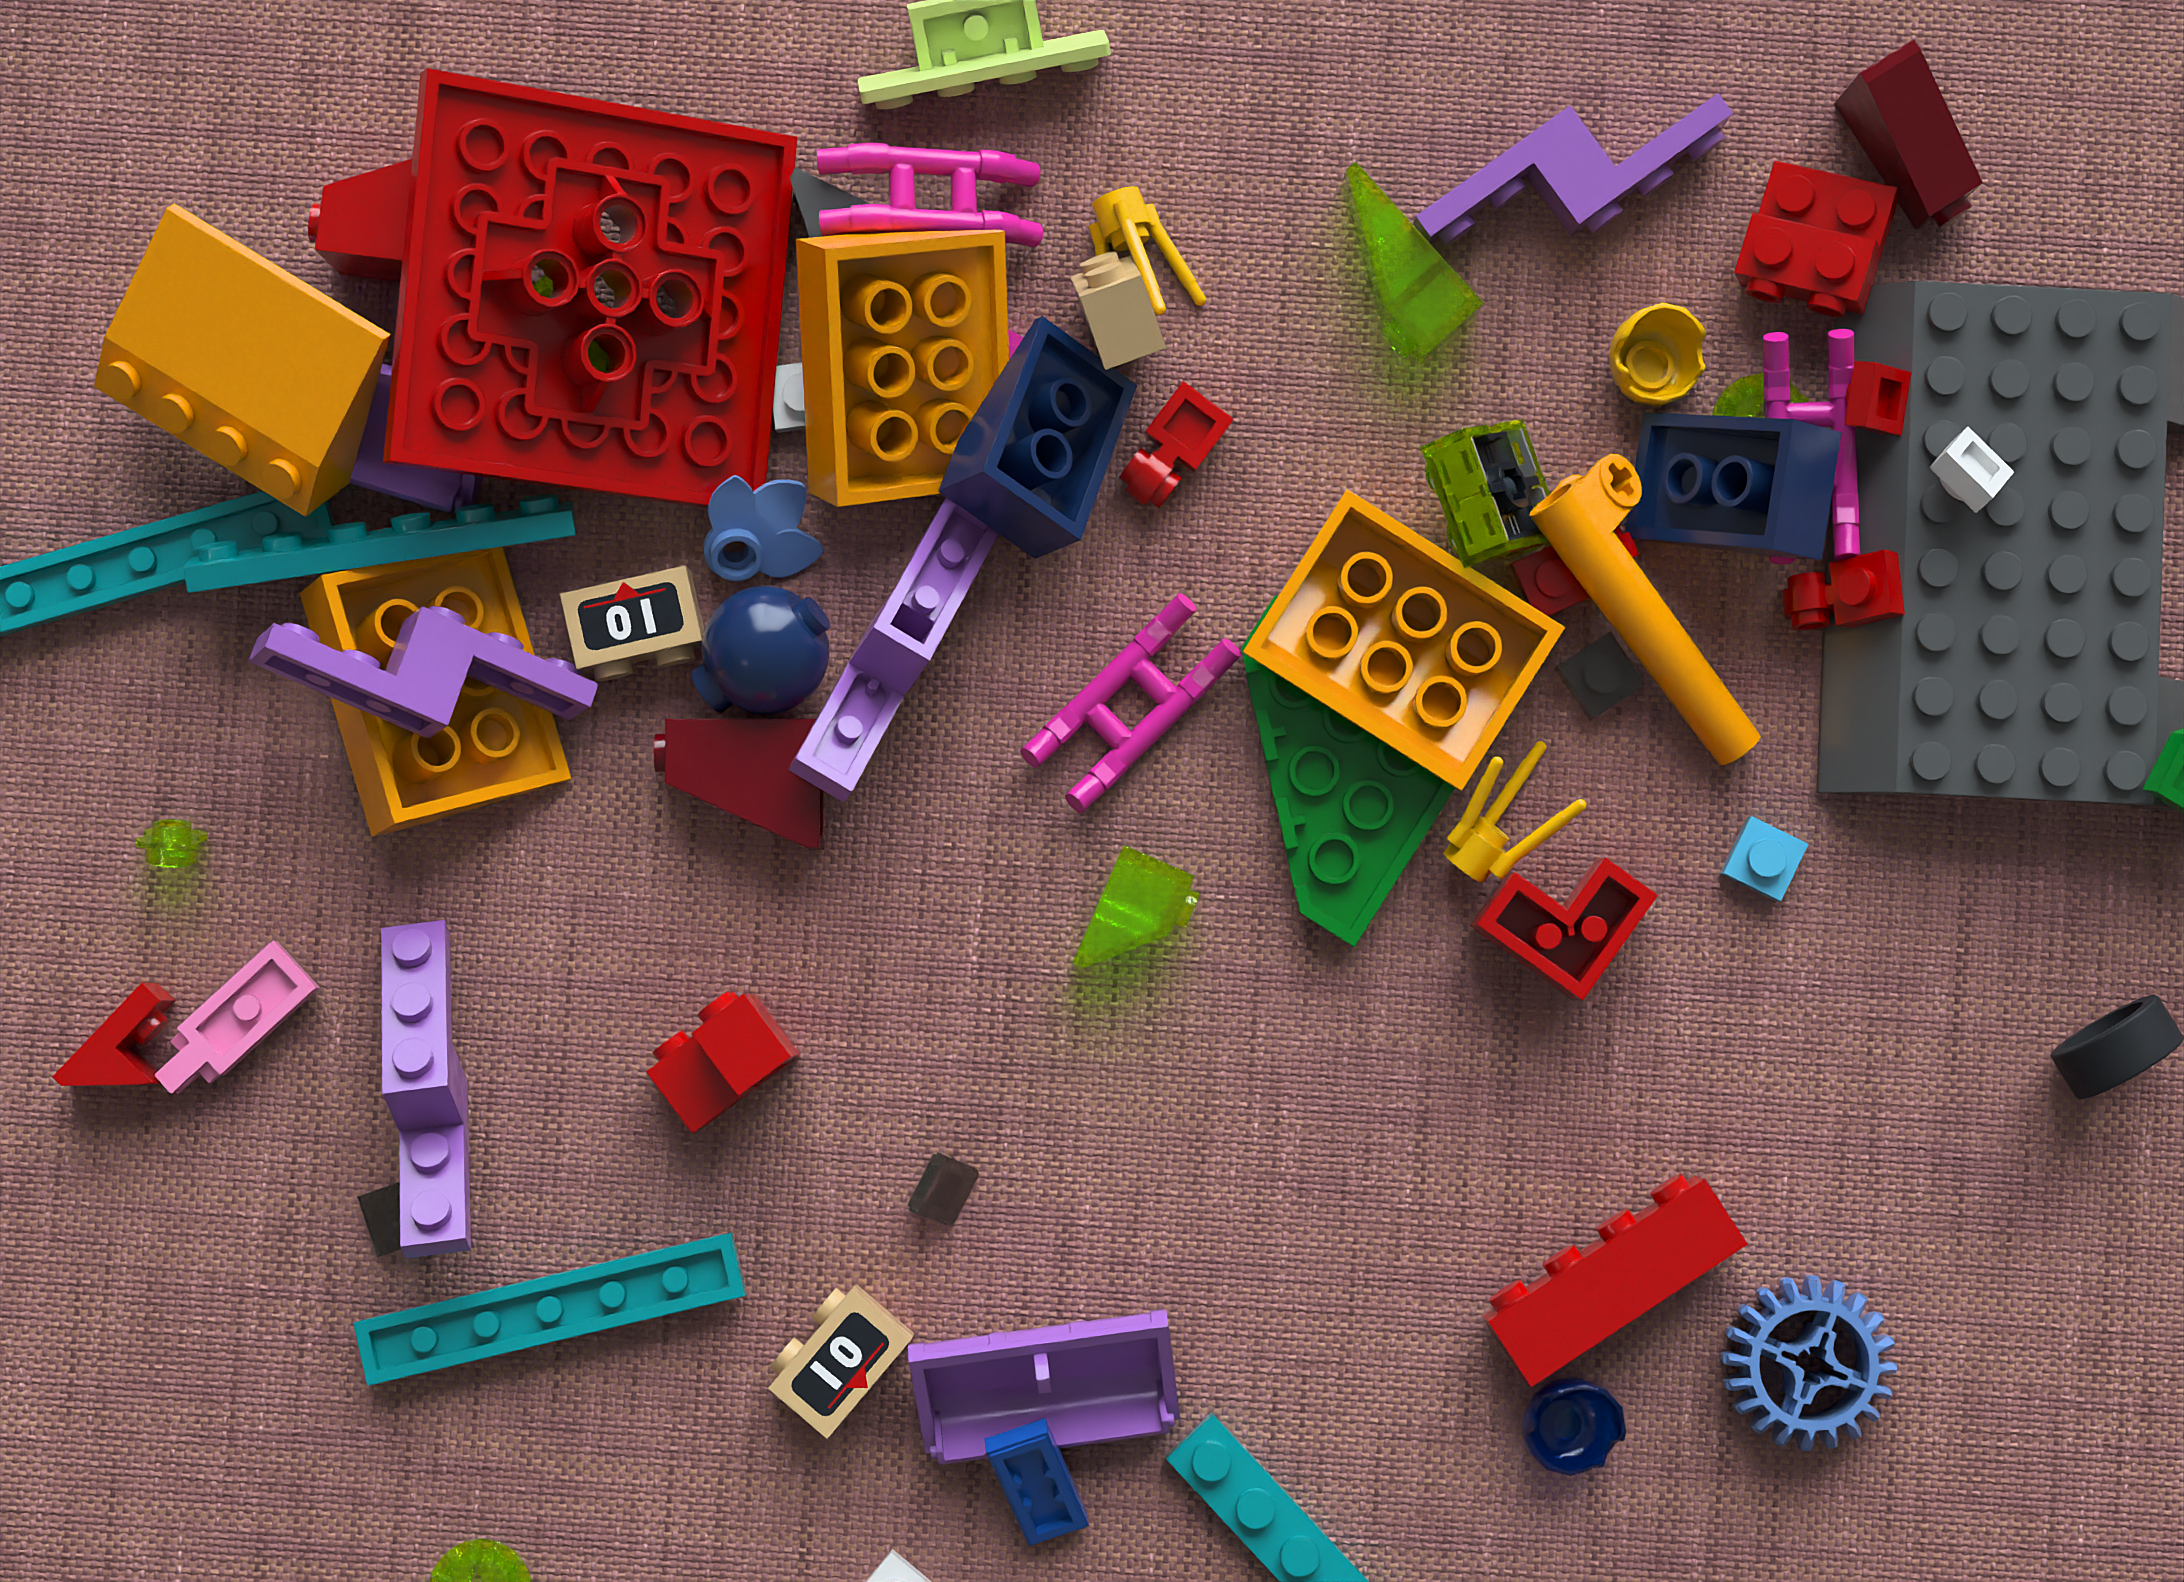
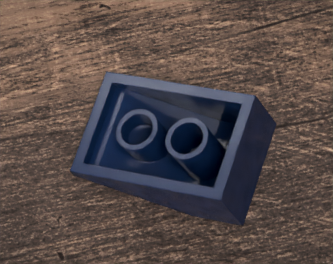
M1044 316L1035 319L958 439L938 492L1034 559L1080 541L1137 385L1113 367L1105 370L1097 355Z
M1643 412L1635 470L1639 475L1642 486V495L1639 502L1627 515L1625 533L1630 532L1634 540L1763 556L1822 561L1841 432L1794 419Z

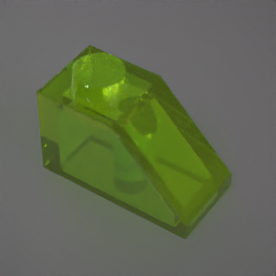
M1123 845L1072 964L1081 968H1087L1168 936L1173 924L1185 929L1200 896V893L1189 889L1194 875Z

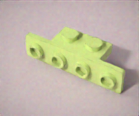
M926 0L907 4L919 66L861 77L858 79L862 104L875 102L877 109H892L911 103L913 101L912 95L937 90L940 97L958 96L973 91L975 89L974 82L999 78L1000 84H1018L1036 78V70L1061 65L1063 72H1078L1091 69L1099 64V57L1111 55V50L1104 30L1043 41L1035 0Z

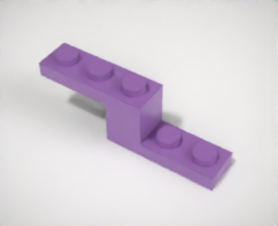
M1717 93L1615 167L1573 108L1568 106L1416 215L1410 229L1424 249L1438 239H1441L1443 244L1448 246L1476 225L1471 216L1491 202L1496 210L1520 195L1527 188V185L1522 180L1527 177L1570 236H1573L1585 226L1594 234L1623 212V209L1618 204L1621 200L1637 189L1643 197H1646L1672 178L1674 173L1669 166L1685 154L1689 153L1693 160L1696 161L1721 143L1725 136L1720 129L1724 127L1733 112L1719 93Z
M947 497L944 498L893 591L862 636L788 768L789 771L838 800L845 802L853 791L904 695L930 661L999 533Z
M422 606L403 621L385 671L379 669V661L372 656L356 650L348 649L343 650V652L319 643V636L312 630L292 623H284L282 626L275 623L272 624L257 638L248 660L250 663L428 739L448 726L466 675L568 720L591 707L598 687V683L582 677L581 670H577L574 664L557 658L543 660L523 651L524 646L517 639L497 632L482 633L464 625L465 619L460 614L438 606H431L429 608Z
M445 920L381 928L382 1094L399 1130L400 1247L405 1258L471 1250L468 1084L452 1044L450 932Z

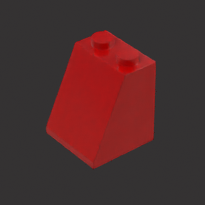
M412 159L323 186L321 204L314 203L310 210L308 238L310 242L315 243V251L340 275L400 282Z

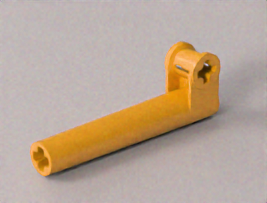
M1609 454L1598 460L1587 474L1583 476L1570 475L1560 481L1557 487L1532 509L1529 516L1719 765L1729 764L1752 749L1759 741L1760 733L1614 533V529L1639 502L1642 495V486L1634 466L1626 458L1619 454Z

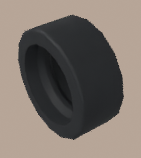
M2149 995L2128 1003L2087 1025L2056 1047L2050 1056L2074 1096L2082 1100L2106 1092L2149 1069L2177 1049L2183 1042L2184 1036L2161 999L2156 995Z

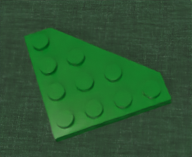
M1275 595L1241 647L1240 652L1242 654V662L1298 912L1346 944L1355 947L1455 787L1242 653L1278 596Z

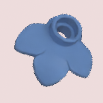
M733 475L721 483L712 493L707 508L712 529L706 535L703 549L709 568L724 579L743 581L752 577L757 572L777 578H784L798 573L815 562L824 552L823 545L814 537L797 528L806 504L805 485L802 482L789 479L774 480L763 484L753 492L747 482L737 475ZM734 541H741L746 544V547L737 553L724 549L726 544Z

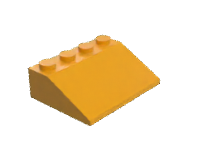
M174 203L166 208L104 336L94 387L306 517L350 483L391 334Z
M964 230L855 233L796 239L809 493L837 507L941 494L938 491L958 439L1009 361L1005 231Z
M1346 489L1242 653L1451 786L1462 791L1565 627Z
M502 546L353 568L325 574L318 577L300 592L310 630L319 636V643L340 652L349 649L368 654L379 661V669L384 671L386 670L403 621L422 606L426 608L438 606L450 609L465 619L464 625L485 634L497 632L511 636L523 644V651L535 656ZM467 675L448 726L429 739L330 697L371 837L433 822L572 779L552 712Z

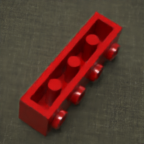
M1682 1173L1668 1179L1650 1192L1654 1203L1634 1216L1629 1209L1615 1214L1596 1228L1600 1235L1599 1239L1581 1251L1577 1249L1575 1244L1567 1246L1542 1264L1547 1272L1526 1287L1521 1279L1514 1281L1489 1298L1488 1301L1493 1309L1483 1314L1482 1318L1524 1382L1533 1387L1748 1245L1706 1179L1693 1176L1686 1180Z

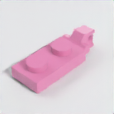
M273 940L177 1027L180 1032L170 1042L179 1052L154 1076L171 1094L174 1092L180 1094L200 1075L209 1084L213 1083L221 1075H226L320 987L278 941Z

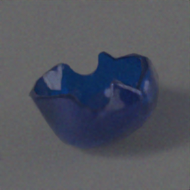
M1576 1376L1556 1378L1543 1385L1532 1396L1521 1421V1435L1527 1451L1546 1470L1567 1476L1592 1470V1468H1602L1610 1451L1616 1443L1625 1440L1627 1432L1623 1407L1603 1386Z

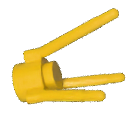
M1131 186L1114 190L1097 198L1092 203L1097 222L1089 225L1088 229L1095 246L1096 256L1109 253V243H1112L1114 251L1130 250L1156 315H1163L1166 307L1143 243L1150 239L1148 230L1194 303L1198 306H1203L1206 303V297L1197 284L1196 279L1161 225L1154 204L1145 205L1138 187Z
M1538 741L1534 744L1484 817L1479 814L1503 766L1502 758L1494 757L1481 777L1460 821L1447 836L1450 844L1443 851V854L1455 866L1479 883L1483 884L1491 872L1503 880L1519 860L1586 809V802L1583 799H1578L1506 852L1503 849L1510 839L1495 824L1546 751L1547 747L1543 741Z

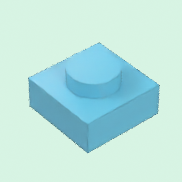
M1749 816L1746 818L1719 874L1773 901L1779 902L1782 900L1809 844L1753 816Z

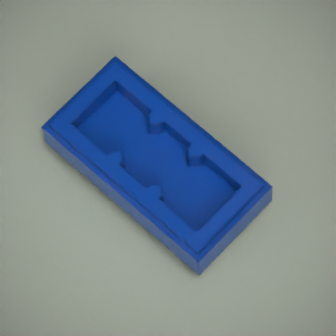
M1046 1418L984 1438L988 1459L1028 1546L1089 1526L1086 1508Z

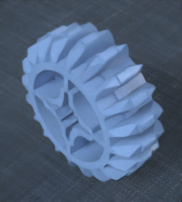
M1806 1275L1802 1284L1801 1295H1799L1797 1285L1793 1279L1783 1277L1779 1280L1780 1300H1777L1769 1289L1760 1287L1756 1290L1757 1299L1763 1306L1759 1313L1745 1304H1741L1737 1308L1738 1314L1750 1322L1745 1332L1733 1326H1728L1725 1330V1336L1741 1343L1739 1352L1727 1350L1720 1353V1361L1730 1366H1739L1740 1372L1723 1378L1724 1388L1729 1391L1746 1389V1392L1733 1403L1734 1410L1739 1414H1745L1758 1408L1751 1419L1750 1428L1761 1434L1774 1423L1772 1441L1780 1446H1785L1795 1431L1797 1447L1802 1451H1811L1815 1442L1816 1431H1818L1820 1440L1828 1449L1836 1448L1838 1446L1836 1427L1838 1426L1849 1437L1857 1439L1861 1436V1429L1854 1418L1860 1413L1865 1418L1876 1422L1880 1418V1413L1876 1408L1868 1404L1872 1395L1874 1394L1882 1399H1890L1893 1393L1887 1386L1877 1383L1879 1374L1892 1375L1897 1372L1896 1363L1879 1359L1878 1353L1888 1351L1895 1346L1893 1337L1888 1335L1872 1337L1871 1335L1885 1321L1883 1315L1874 1311L1859 1318L1866 1307L1867 1297L1859 1292H1855L1843 1302L1845 1284L1834 1279L1827 1285L1822 1295L1819 1277ZM1817 1310L1813 1322L1806 1321L1802 1332L1794 1339L1783 1341L1768 1337L1774 1327L1785 1318L1799 1312ZM1836 1318L1846 1327L1854 1342L1856 1370L1843 1366L1835 1357L1833 1347L1837 1334L1832 1331ZM1814 1346L1813 1356L1821 1360V1364L1835 1370V1373L1829 1374L1818 1369L1814 1374L1807 1370L1808 1378L1803 1379L1804 1370L1795 1365V1361L1781 1355L1782 1351H1787L1798 1356L1802 1351L1810 1355L1809 1347ZM1760 1355L1777 1361L1783 1370L1784 1379L1780 1391L1785 1394L1780 1408L1771 1400L1763 1386L1760 1375ZM1836 1385L1848 1388L1843 1397L1829 1408L1816 1413L1800 1414L1803 1405H1811L1817 1391L1824 1386Z

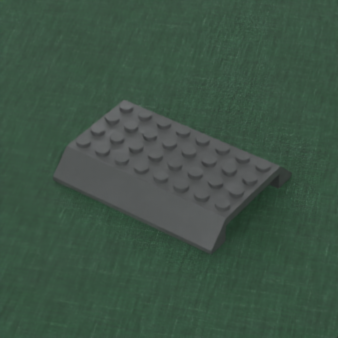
M1907 281L1872 285L1864 314L1845 311L1844 317L1835 318V329H1849L1854 332V361L1877 362L1912 372L1902 436L1877 434L1856 428L1860 555L1883 549L1898 552L1905 615L1847 628L1837 626L1835 613L1830 614L1831 625L1823 628L1816 793L1865 796L1910 794L2132 805V809L2177 811L2142 788L2171 732L2184 728V681L2158 676L2167 433L2184 434V297L2172 293L1934 281ZM1967 427L2014 471L1994 498L1977 513L1964 501L1951 496L1943 487L1940 477L1929 468L1949 443ZM1832 497L1826 534V584H1831L1829 563L1837 561L1834 558Z

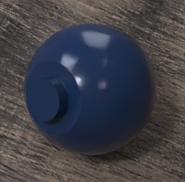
M771 586L752 587L737 592L723 601L710 616L701 640L703 664L692 671V680L703 699L719 713L724 712L732 705L746 712L760 715L777 714L791 710L806 701L816 691L825 676L830 653L829 640L825 631L830 628V622L822 608L811 597H806L802 600L793 592Z

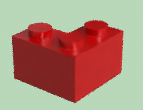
M1606 857L1597 859L1592 863L1563 905L1556 902L1518 873L1512 872L1507 874L1469 926L1571 1000L1583 1001L1658 895Z
M729 991L725 992L697 1014L703 1025L691 1033L693 1036L690 1039L681 1030L652 1052L658 1063L647 1070L646 1073L692 1134L702 1130L801 1055L756 994H742L738 997L734 991L732 993H729Z

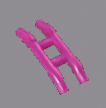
M883 143L849 144L848 147L817 150V164L820 175L852 173V175L884 174L889 172L890 205L864 204L851 205V208L820 210L819 225L822 236L855 233L1005 231V244L1014 243L1035 248L1042 241L1043 227L1037 222L1019 219L1017 215L1000 211L982 210L981 213L977 212L976 180L993 181L1001 184L1008 182L1031 188L1037 185L1041 174L1040 167L1035 162L1018 159L1013 154L994 150H979L978 152L892 147ZM914 174L950 176L952 211L915 209Z
M1835 329L1828 333L1829 401L1790 403L1788 334L1782 332L1768 333L1763 336L1765 418L1794 419L1820 427H1830L1831 430L1841 432L1832 490L1834 558L1839 561L1859 556L1856 428L1844 425L1847 410L1845 395L1852 379L1854 366V332L1849 329ZM1769 556V561L1773 564L1783 565L1794 562L1795 558Z
M1178 593L1083 690L1020 750L1023 759L1030 766L1038 768L1068 741L1085 722L1112 748L1066 793L1067 803L1078 813L1085 812L1242 656L1234 643L1223 638L1177 686L1149 660L1197 611L1194 603L1181 593ZM1130 678L1158 704L1131 731L1104 705Z

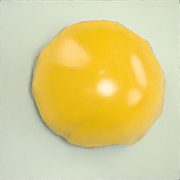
M1660 303L1635 312L1617 328L1610 344L1609 362L1613 381L1619 386L1625 396L1636 403L1659 407L1684 398L1696 384L1698 377L1706 369L1702 355V343L1706 337L1703 325L1686 308L1667 303Z

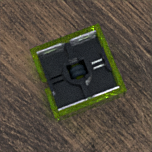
M1523 419L1500 422L1490 427L1487 424L1462 428L1420 447L1426 462V480L1431 490L1438 496L1448 523L1446 529L1448 541L1454 552L1460 556L1464 568L1522 556L1550 545L1549 541L1529 516L1532 509L1550 493Z

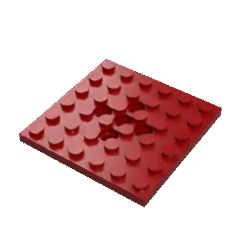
M431 68L422 71L419 84L383 463L708 508L709 500L716 488L733 475L744 479L753 492L765 484L793 192L790 177L795 169L798 137ZM603 212L609 214L612 222L620 227L621 237L618 243L607 239L601 230L600 219ZM534 266L540 267L543 273L553 282V290L549 298L541 296L535 291L531 283V273ZM598 276L602 277L606 285L614 290L615 300L611 308L599 302L595 295L594 284ZM659 287H663L666 294L675 301L676 311L672 318L660 311L657 305L656 295ZM592 340L596 341L599 347L608 354L609 364L604 373L593 367L588 358V348Z

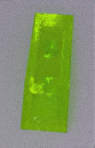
M1355 161L1346 169L1342 186L1379 319L1385 324L1380 331L1388 344L1401 357L1407 358L1412 354L1422 364L1478 314L1484 303Z

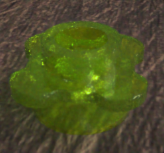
M162 819L154 821L152 828L145 829L144 836L137 837L135 845L145 849V862L150 865L185 867L198 862L200 842L207 841L208 833L202 830H192V823L186 820Z

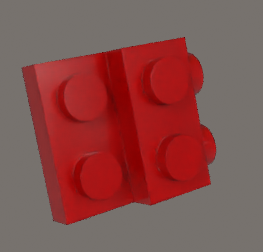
M1774 160L1759 212H1752L1734 271L1740 285L1746 287L1745 293L1755 299L1769 303H1782L1784 296L1806 301L1808 309L1829 317L1842 318L1845 311L1863 315L1900 197L1898 187Z

